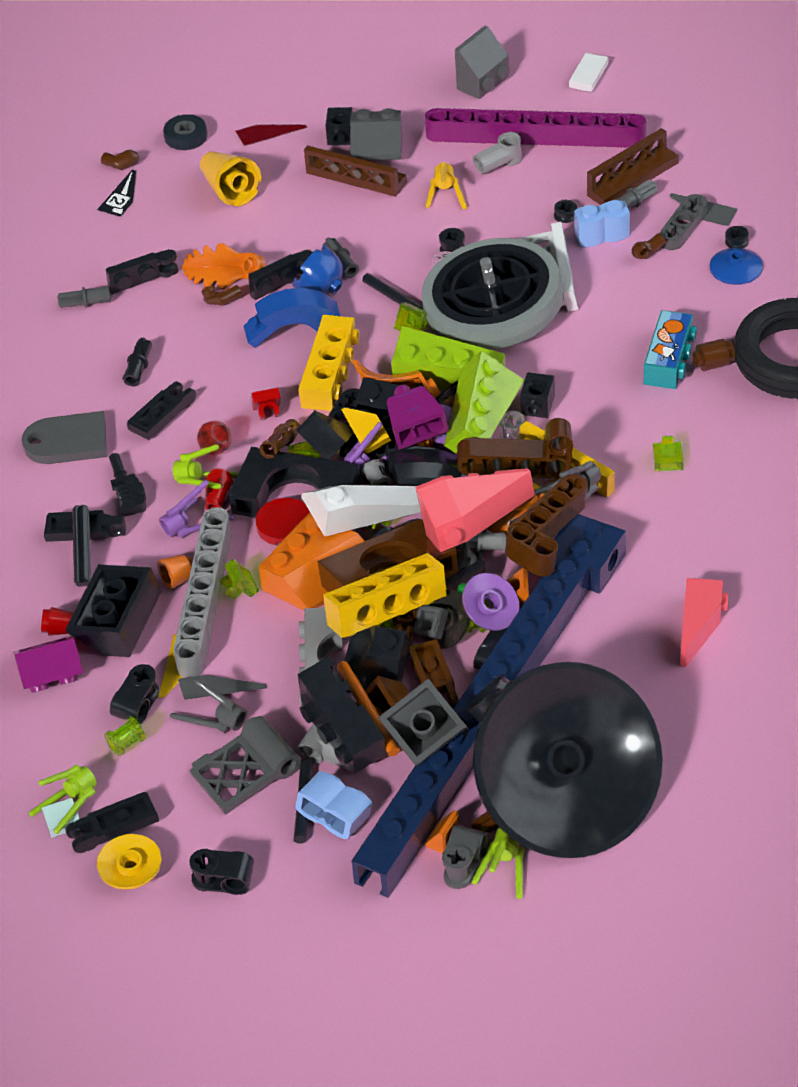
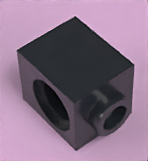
M328 107L325 125L327 146L350 145L352 107Z
M527 372L520 394L521 415L541 418L549 417L555 396L553 375Z

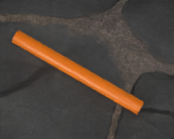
M340 662L337 665V670L343 680H346L351 687L350 691L358 705L364 706L383 734L388 755L391 757L396 756L400 752V748L378 717L380 715L348 662Z

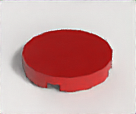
M287 497L269 501L258 510L255 517L257 533L264 541L277 545V543H281L310 511L306 504L299 499Z

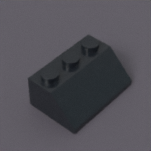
M98 564L66 627V632L102 655L130 657L161 594L152 568Z

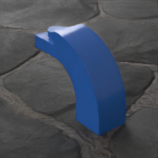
M291 288L277 291L259 300L255 304L257 314L251 317L243 327L248 343L256 348L282 326L298 323L308 325L318 331L323 315H341L337 302L326 294L313 289Z

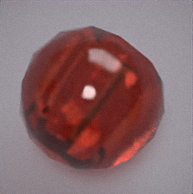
M218 420L208 421L198 430L197 442L201 449L215 444L219 445L218 450L208 453L212 456L226 452L231 445L232 434L225 423Z

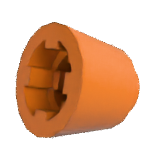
M183 554L158 560V573L167 589L172 590L189 580L193 563L189 556L185 557Z

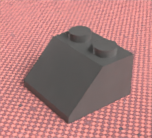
M484 25L455 49L457 90L481 99L509 76L508 54L489 27Z
M392 108L382 109L381 111L360 109L356 112H351V157L363 160L401 159L403 138L401 110H394Z

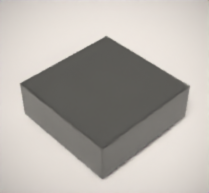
M428 605L420 606L413 627L414 634L441 640L449 611Z

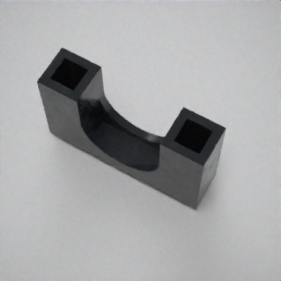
M251 447L229 493L232 514L255 518L258 510L266 504L273 491L291 483L308 484L316 489L339 485H361L359 465L280 451L273 458L269 459L261 455L260 448Z

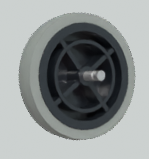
M514 238L486 239L456 249L442 258L431 269L422 288L424 314L436 335L489 350L512 346L538 334L555 318L563 301L562 276L553 256L537 244Z

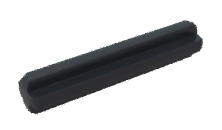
M75 505L72 509L74 582L76 586L82 587L87 586L91 580L89 509L86 505Z

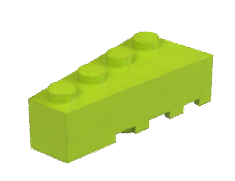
M402 326L391 362L392 375L419 370L426 381L432 378L439 391H444L451 384L459 380L461 368L479 352L483 351L503 366H505V354Z
M483 351L479 352L461 368L448 425L449 431L446 434L444 446L457 454L456 447L465 438H491L525 380Z

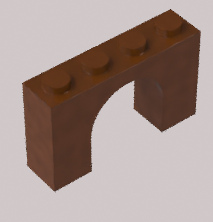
M418 519L317 561L321 586L330 592L368 577L378 569L398 565L426 553H429L444 565L445 579L459 572L456 548L452 547L440 552L427 537L423 521Z

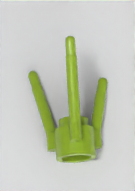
M215 444L192 453L181 454V460H176L173 464V477L175 481L179 484L199 486L204 481L199 480V478H205L210 471H202L201 464L193 459L218 450L219 445ZM229 472L232 475V478H237L239 474L236 472ZM208 481L209 484L206 486L207 488L214 489L221 488V484Z
M76 764L66 771L39 780L38 784L44 786L66 779L63 782V789L29 811V816H35L42 811V807L55 803L67 794L72 798L79 797L55 827L54 833H60L85 801L96 793L93 789L97 785L95 776L85 766L79 767Z
M499 828L494 842L489 844L488 851L472 879V884L476 885L479 882L490 861L489 871L494 873L499 861L506 862L515 858L516 898L522 899L523 855L525 849Z

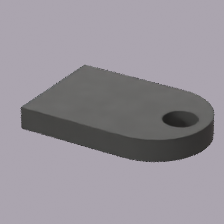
M104 411L49 417L32 423L22 435V444L26 456L32 461L41 464L107 457ZM36 440L42 441L38 444H31L33 441Z

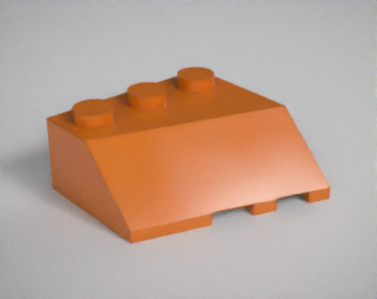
M309 513L258 566L262 590L302 610L304 608H319L324 605L323 594L328 593V591L321 586L317 561L365 541L358 533L352 530L324 537L312 514Z

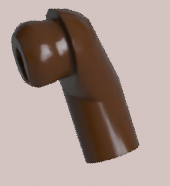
M125 150L117 155L104 152L101 156L102 164L118 170H125L139 161L138 153L133 150Z
M657 233L649 241L636 242L632 246L631 252L633 257L637 259H647L667 242L660 233Z
M237 285L223 292H216L214 286H207L201 291L204 296V302L212 305L224 306L242 297V291Z

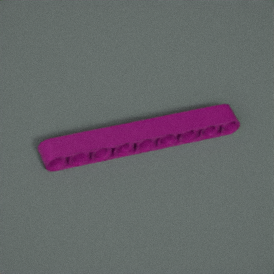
M433 108L425 113V128L427 139L434 142L497 144L501 134L514 132L519 134L521 144L628 148L646 137V118L639 114Z

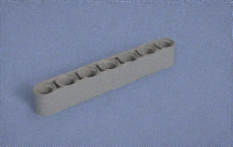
M219 507L208 509L202 518L174 644L177 672L183 678L201 675L208 653L232 538L228 512Z

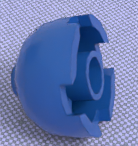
M325 245L322 247V252L316 249L300 267L303 274L299 280L294 278L293 287L313 289L326 295L330 293L336 294L343 284L341 281L343 265L340 258Z

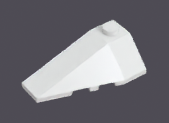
M339 485L304 492L301 496L324 537L421 512L415 489L416 486Z

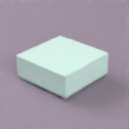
M72 798L42 807L51 838L65 834L67 825L79 819L76 812L60 833H54L55 827L74 805Z

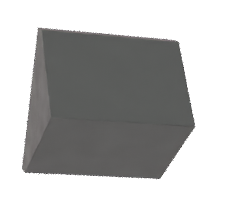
M429 679L378 717L416 767L467 728Z

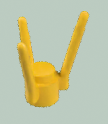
M441 162L434 168V178L430 180V189L425 204L426 208H429L436 187L448 189L450 186H453L462 209H467L465 199L458 184V178L454 177V170L450 164Z

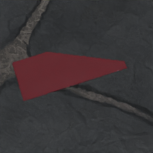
M256 124L236 130V133L243 145L246 146L304 129L307 126L306 124Z

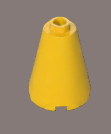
M210 151L200 161L202 173L223 203L242 206L249 203L258 192L257 186L261 182L262 176L260 168L251 159Z

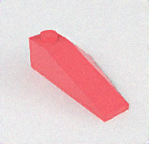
M528 468L495 471L491 475L471 473L468 474V477L454 478L452 475L441 476L415 487L426 535L440 552L467 542L535 495L531 472Z

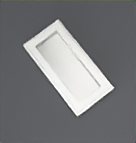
M585 53L569 80V87L592 92L608 66V57Z

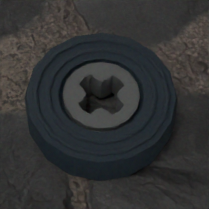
M192 114L175 116L169 119L163 128L166 144L176 150H190L199 147L206 141L208 135L205 121L201 117Z

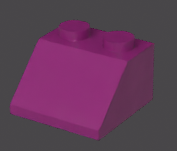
M72 636L13 651L23 689L30 688L31 693L48 689V683L60 680L61 685L77 681V675L83 673L75 640Z

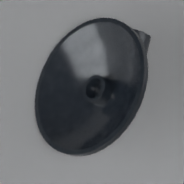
M557 662L530 669L512 681H509L503 674L499 675L486 685L468 705L467 711L480 723L473 750L474 776L480 798L498 827L521 846L531 851L557 858H580L595 855L616 846L637 829L650 811L657 796L662 775L663 757L660 736L656 723L644 701L635 690L616 675L605 669L585 663Z

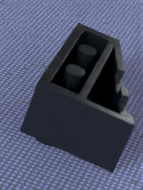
M328 656L297 674L302 702L300 712L307 723L312 722L317 727V733L325 744L330 743L334 748L338 761L343 766L347 764L355 774L386 755L385 739L364 706H357L347 694L351 687L346 680L341 683L333 672L335 663Z

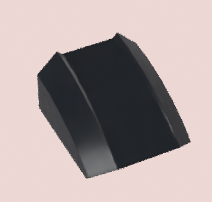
M418 446L405 447L398 450V447L386 449L385 456L388 475L393 480L395 486H419L441 476L452 475L454 478H458L462 475L458 470L457 457L453 453Z

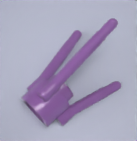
M378 422L361 444L358 440L341 462L359 465L361 474L362 466L371 460L363 450L380 430L382 423ZM386 456L381 457L379 460L385 463Z
M204 480L175 507L168 510L167 514L159 518L162 529L169 537L178 534L180 538H183L190 533L200 531L201 524L186 527L189 519L185 512L199 502L196 496L209 484L208 480ZM229 515V521L233 520L234 516Z

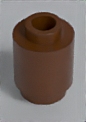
M721 338L696 345L692 357L697 368L700 367L702 371H708L727 366L731 361H735V349L731 340Z

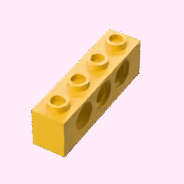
M322 316L299 385L301 408L331 411L336 400L342 394V382H346L348 377V363H352L354 358L353 347L358 345L360 337L359 329L355 328L354 317Z
M426 553L323 594L327 625L341 638L353 636L366 628L380 625L386 620L398 615H404L413 609L431 604L435 600L447 596L444 565L429 553Z

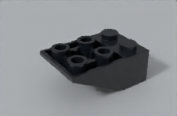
M363 377L353 409L376 414L389 435L391 441L367 454L371 460L380 459L385 456L386 449L397 448L386 401L389 397L394 396V390L400 385ZM355 433L341 447L339 456L346 457L358 441Z

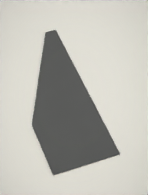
M674 193L670 194V197L680 204L687 197ZM707 201V214L703 220L729 226L738 209Z
M210 675L178 679L184 700L210 696L195 684L196 679H200L221 695L267 688L266 684Z

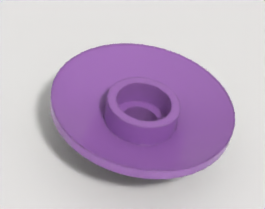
M492 573L478 574L472 577L464 587L462 594L464 609L470 619L484 629L491 631L506 629L519 612V600L514 588L498 575Z

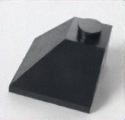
M378 626L359 631L350 637L344 661L348 662L364 690L369 687L377 676L402 683L411 643L406 631Z

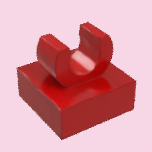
M279 387L251 393L253 411L258 410L260 420L265 419L264 410L267 408H271L274 411L275 417H279L281 401Z

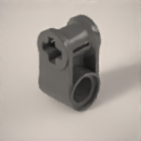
M460 825L453 827L448 844L442 854V862L446 867L443 875L444 881L449 887L461 889L470 885L478 865L486 853L488 832Z

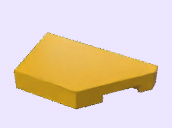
M350 408L342 409L360 444L378 422L381 423L376 414ZM383 425L364 449L366 454L391 441Z

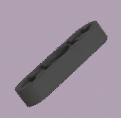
M692 194L683 200L660 231V234L667 242L662 246L663 248L677 250L684 245L707 214V199L704 196ZM688 220L690 223L680 224L678 221Z

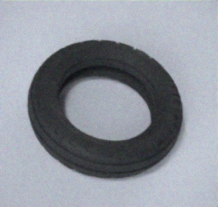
M798 298L778 299L757 307L743 319L734 339L735 360L743 376L755 387L771 395L798 399V367L783 365L771 360L759 347L760 343L773 333L798 329Z

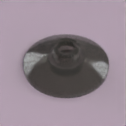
M446 590L447 596L427 604L428 606L439 607L449 611L442 639H437L440 649H447L456 645L464 637L470 623V617L463 606L462 594L454 590ZM422 636L425 642L435 640L434 638Z

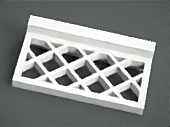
M562 223L551 224L552 231L518 238L537 245L549 241L544 249L555 259L563 281V301L561 306L566 305L568 312L578 310Z

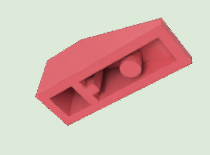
M687 578L680 666L686 667L720 624L721 611H727L728 593H722L723 580Z

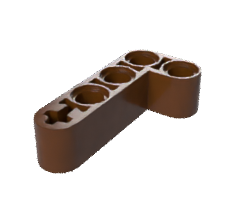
M563 418L550 420L545 427L544 440L465 438L456 447L458 470L468 476L471 473L491 475L495 471L528 468L532 478L559 479L561 478L559 474L571 467L573 452L571 424Z
M576 474L565 476L507 528L506 556L537 576L551 575L555 571L558 544L552 537L585 508L587 480Z

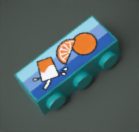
M661 310L644 362V385L676 389L679 379H684L686 372V363L684 361L690 360L692 350L690 342H695L697 336V326H693V314Z

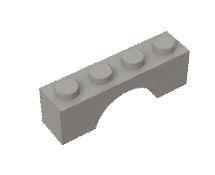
M325 607L304 608V621H299L300 639H305V644H299L300 662H305V667H299V673L332 653L343 649V638L327 625ZM335 674L339 682H343L342 676ZM299 691L300 707H301V706H302V702H301V695H300V691Z

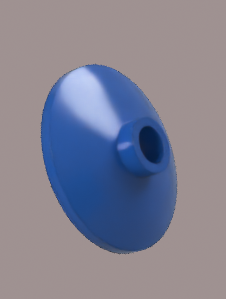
M743 248L724 249L716 253L710 260L711 274L717 280L726 284L742 285L756 280L763 270L761 258L754 252Z

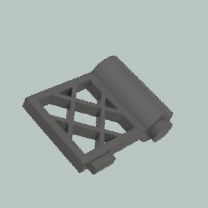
M257 716L248 719L244 723L241 734L212 755L209 756L206 753L191 763L193 768L189 771L192 777L226 815L275 779H286L292 776L300 767L301 757L265 717ZM240 747L244 750L245 756L243 761H228L231 753ZM210 768H220L218 779H205L202 774ZM226 769H241L239 780H224ZM248 769L261 770L264 773L256 781H246ZM222 787L237 788L236 795L226 802L220 797Z

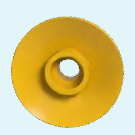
M138 834L122 835L112 839L101 849L97 857V870L101 879L111 887L117 889L138 888L150 882L159 872L162 863L161 852L157 844L146 836Z

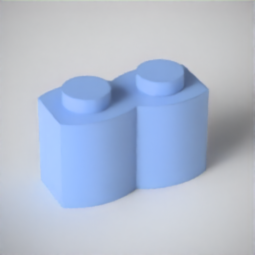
M611 200L600 206L586 205L574 211V229L579 246L591 247L599 245L604 241L616 242L630 236V212L625 201Z
M319 771L298 792L295 808L307 819L321 823L334 835L343 839H349L369 818L372 801L364 792L352 787H346L335 775Z

